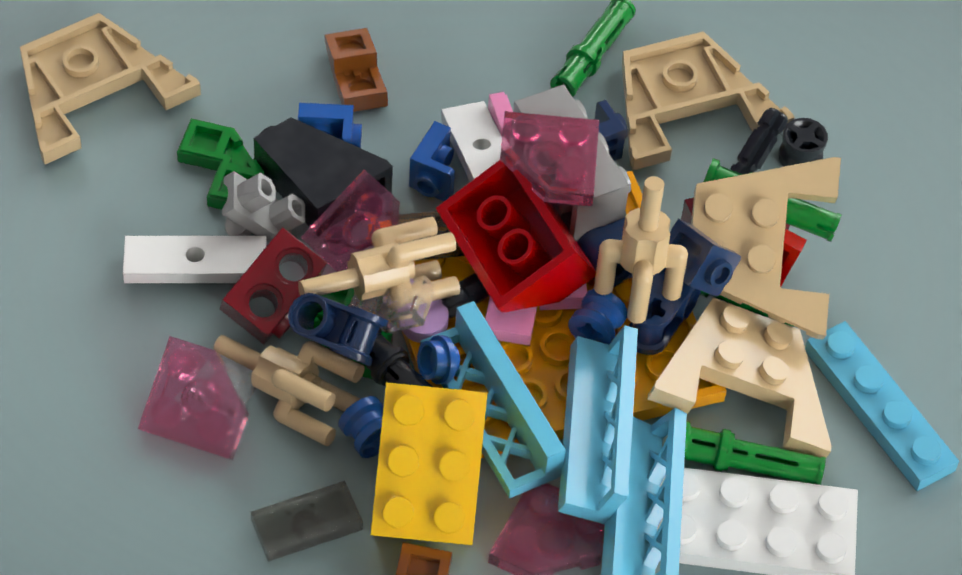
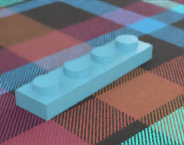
M846 321L826 330V336L823 340L813 337L807 340L805 350L808 356L916 491L956 471L959 463L957 457Z

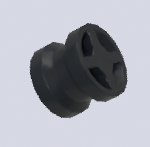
M797 118L787 123L783 131L782 144L779 148V161L781 165L785 167L823 159V151L828 141V133L825 127L811 118Z

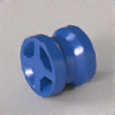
M592 289L582 299V309L576 310L569 319L568 327L575 338L580 336L609 345L615 338L614 329L620 328L626 321L628 310L621 299L613 293L600 295Z
M375 396L364 397L354 402L344 411L338 421V427L347 437H353L355 440L354 448L362 458H371L379 455L384 406Z

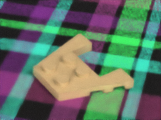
M100 13L20 46L41 159L45 165L82 148L80 136L64 114L141 80L147 84L165 110L201 95L200 82L190 74L185 77L173 69V62L161 54L154 56L142 48L139 39Z
M704 31L623 51L622 74L630 166L632 170L670 161L672 148L659 125L662 123L735 104L740 108L752 131L759 127V119L764 111L769 108H775L785 114L788 118V123L795 119V117L787 107L784 106L780 109L769 99L770 92L759 82L753 84L740 72L741 65Z
M831 157L697 183L694 190L691 224L717 244L733 250L741 256V260L734 270L731 280L725 285L720 295L739 304L745 303L767 313L771 319L782 324L785 322L806 331V335L821 340L826 336L830 294L780 287L788 198L835 203L838 199L841 158Z
M712 298L648 393V400L673 409L677 408L688 414L696 403L699 378L786 409L783 448L789 451L827 458L831 452V442L800 329Z

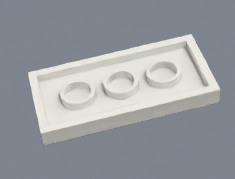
M684 468L679 563L767 575H855L858 490ZM662 518V520H661V522H660V524H659V526H658V528H657V531H658V529H659V527H660V525H661V523H662V521H663V518Z

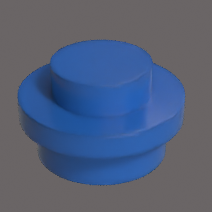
M437 335L432 337L430 341H424L420 345L417 355L419 372L424 379L431 380L435 384H448L452 381L460 366V354L448 336Z

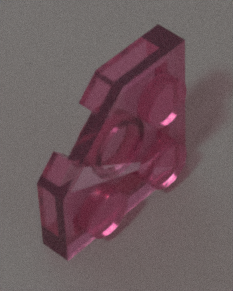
M505 111L500 160L512 172L517 169L531 182V190L544 202L592 206L599 120Z
M364 169L301 238L336 272L348 269L347 261L350 260L351 253L374 248L371 240L374 231L398 225L400 202Z
M169 336L138 429L233 460L249 413L241 397L237 394L227 373L228 370L217 351Z
M545 483L522 494L489 552L488 563L514 575H553V573L578 566L581 570L595 567L602 562L605 524L558 512L560 488Z

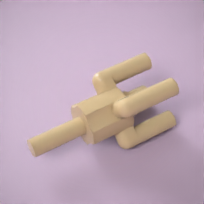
M656 176L648 177L644 182L641 208L634 209L625 216L622 240L606 239L600 244L594 290L600 295H608L613 291L617 263L621 264L626 271L632 273V287L627 318L636 324L643 323L646 320L653 275L660 273L665 267L662 295L670 301L678 300L681 297L688 252L684 246L669 244L671 220L665 213L660 211L665 184L661 178Z
M434 217L377 229L371 237L374 248L351 253L350 260L347 261L348 269L299 281L300 296L307 293L322 296L354 288L355 295L361 301L391 294L396 306L408 308L459 295L460 285L458 279L455 276L440 279L442 271L437 260L418 265L414 264V260L455 251V237L452 232L437 235L438 228Z
M220 335L215 341L214 352L252 370V386L279 399L273 412L277 422L325 446H329L334 441L336 429L299 411V408L305 403H309L325 412H328L332 407L344 412L354 402L360 400V398L322 380L319 377L318 365L353 383H357L364 373V366L314 341L305 342L298 356L280 347L275 348L271 345L262 353H259L225 335Z

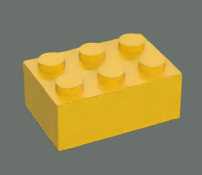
M386 382L371 535L473 545L488 392Z

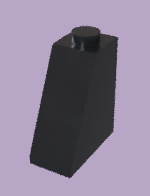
M292 117L276 126L265 128L258 136L253 138L254 160L256 159L264 171V175L272 180L276 191L282 198L294 194L304 201L305 223L318 237L392 195L393 166L386 159Z

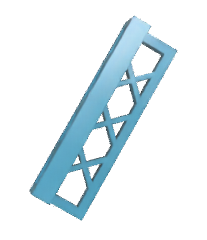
M472 301L457 307L455 327L421 340L420 345L424 341H430L432 337L437 335L448 336L453 344L459 342L466 353V358L463 365L459 366L458 371L454 375L458 378L456 381L453 378L448 384L441 385L443 388L461 390L465 379L485 385L488 390L485 421L488 416L505 421L510 426L511 432L508 440L488 435L484 430L482 454L508 498L560 478L566 450L476 303ZM516 438L520 444L514 442ZM497 450L503 452L502 456L499 455ZM512 454L529 459L536 470L514 479L506 466L509 455Z
M624 325L609 345L577 336L570 346L563 447L566 452L564 465L561 469L558 512L605 524L628 498L638 329Z
M677 408L672 409L652 425L633 416L628 498L605 523L601 575H679L687 413ZM668 435V437H667V439H666V441H665V443H664V445H663V447H662V440H663V438H664L665 436ZM662 518H663V521H662V523H661V525H660V527H659V529H658V531H657V528H658V526H659V524H660V522H661V520H662ZM661 560L660 571L655 574V569Z

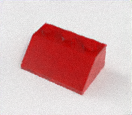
M511 152L436 207V210L449 231L453 233L457 244L486 291L502 313L560 303L596 276L594 267L534 176Z

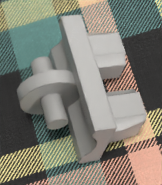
M235 171L224 177V184L228 189V197L222 209V215L226 217L225 229L229 236H249L251 234L266 236V241L270 243L282 227L292 234V229L305 222L304 201L294 194L281 200L276 199V187L272 180L262 173H258L248 180Z

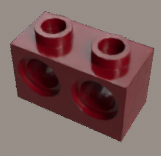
M282 227L222 299L220 310L262 344H265L272 335L280 339L291 327L288 314L290 306L300 296L298 282L321 276L327 262ZM284 262H295L302 267L304 277L298 281L287 280L280 273L279 266ZM257 297L267 298L274 305L275 313L269 317L256 316L251 311L249 302Z

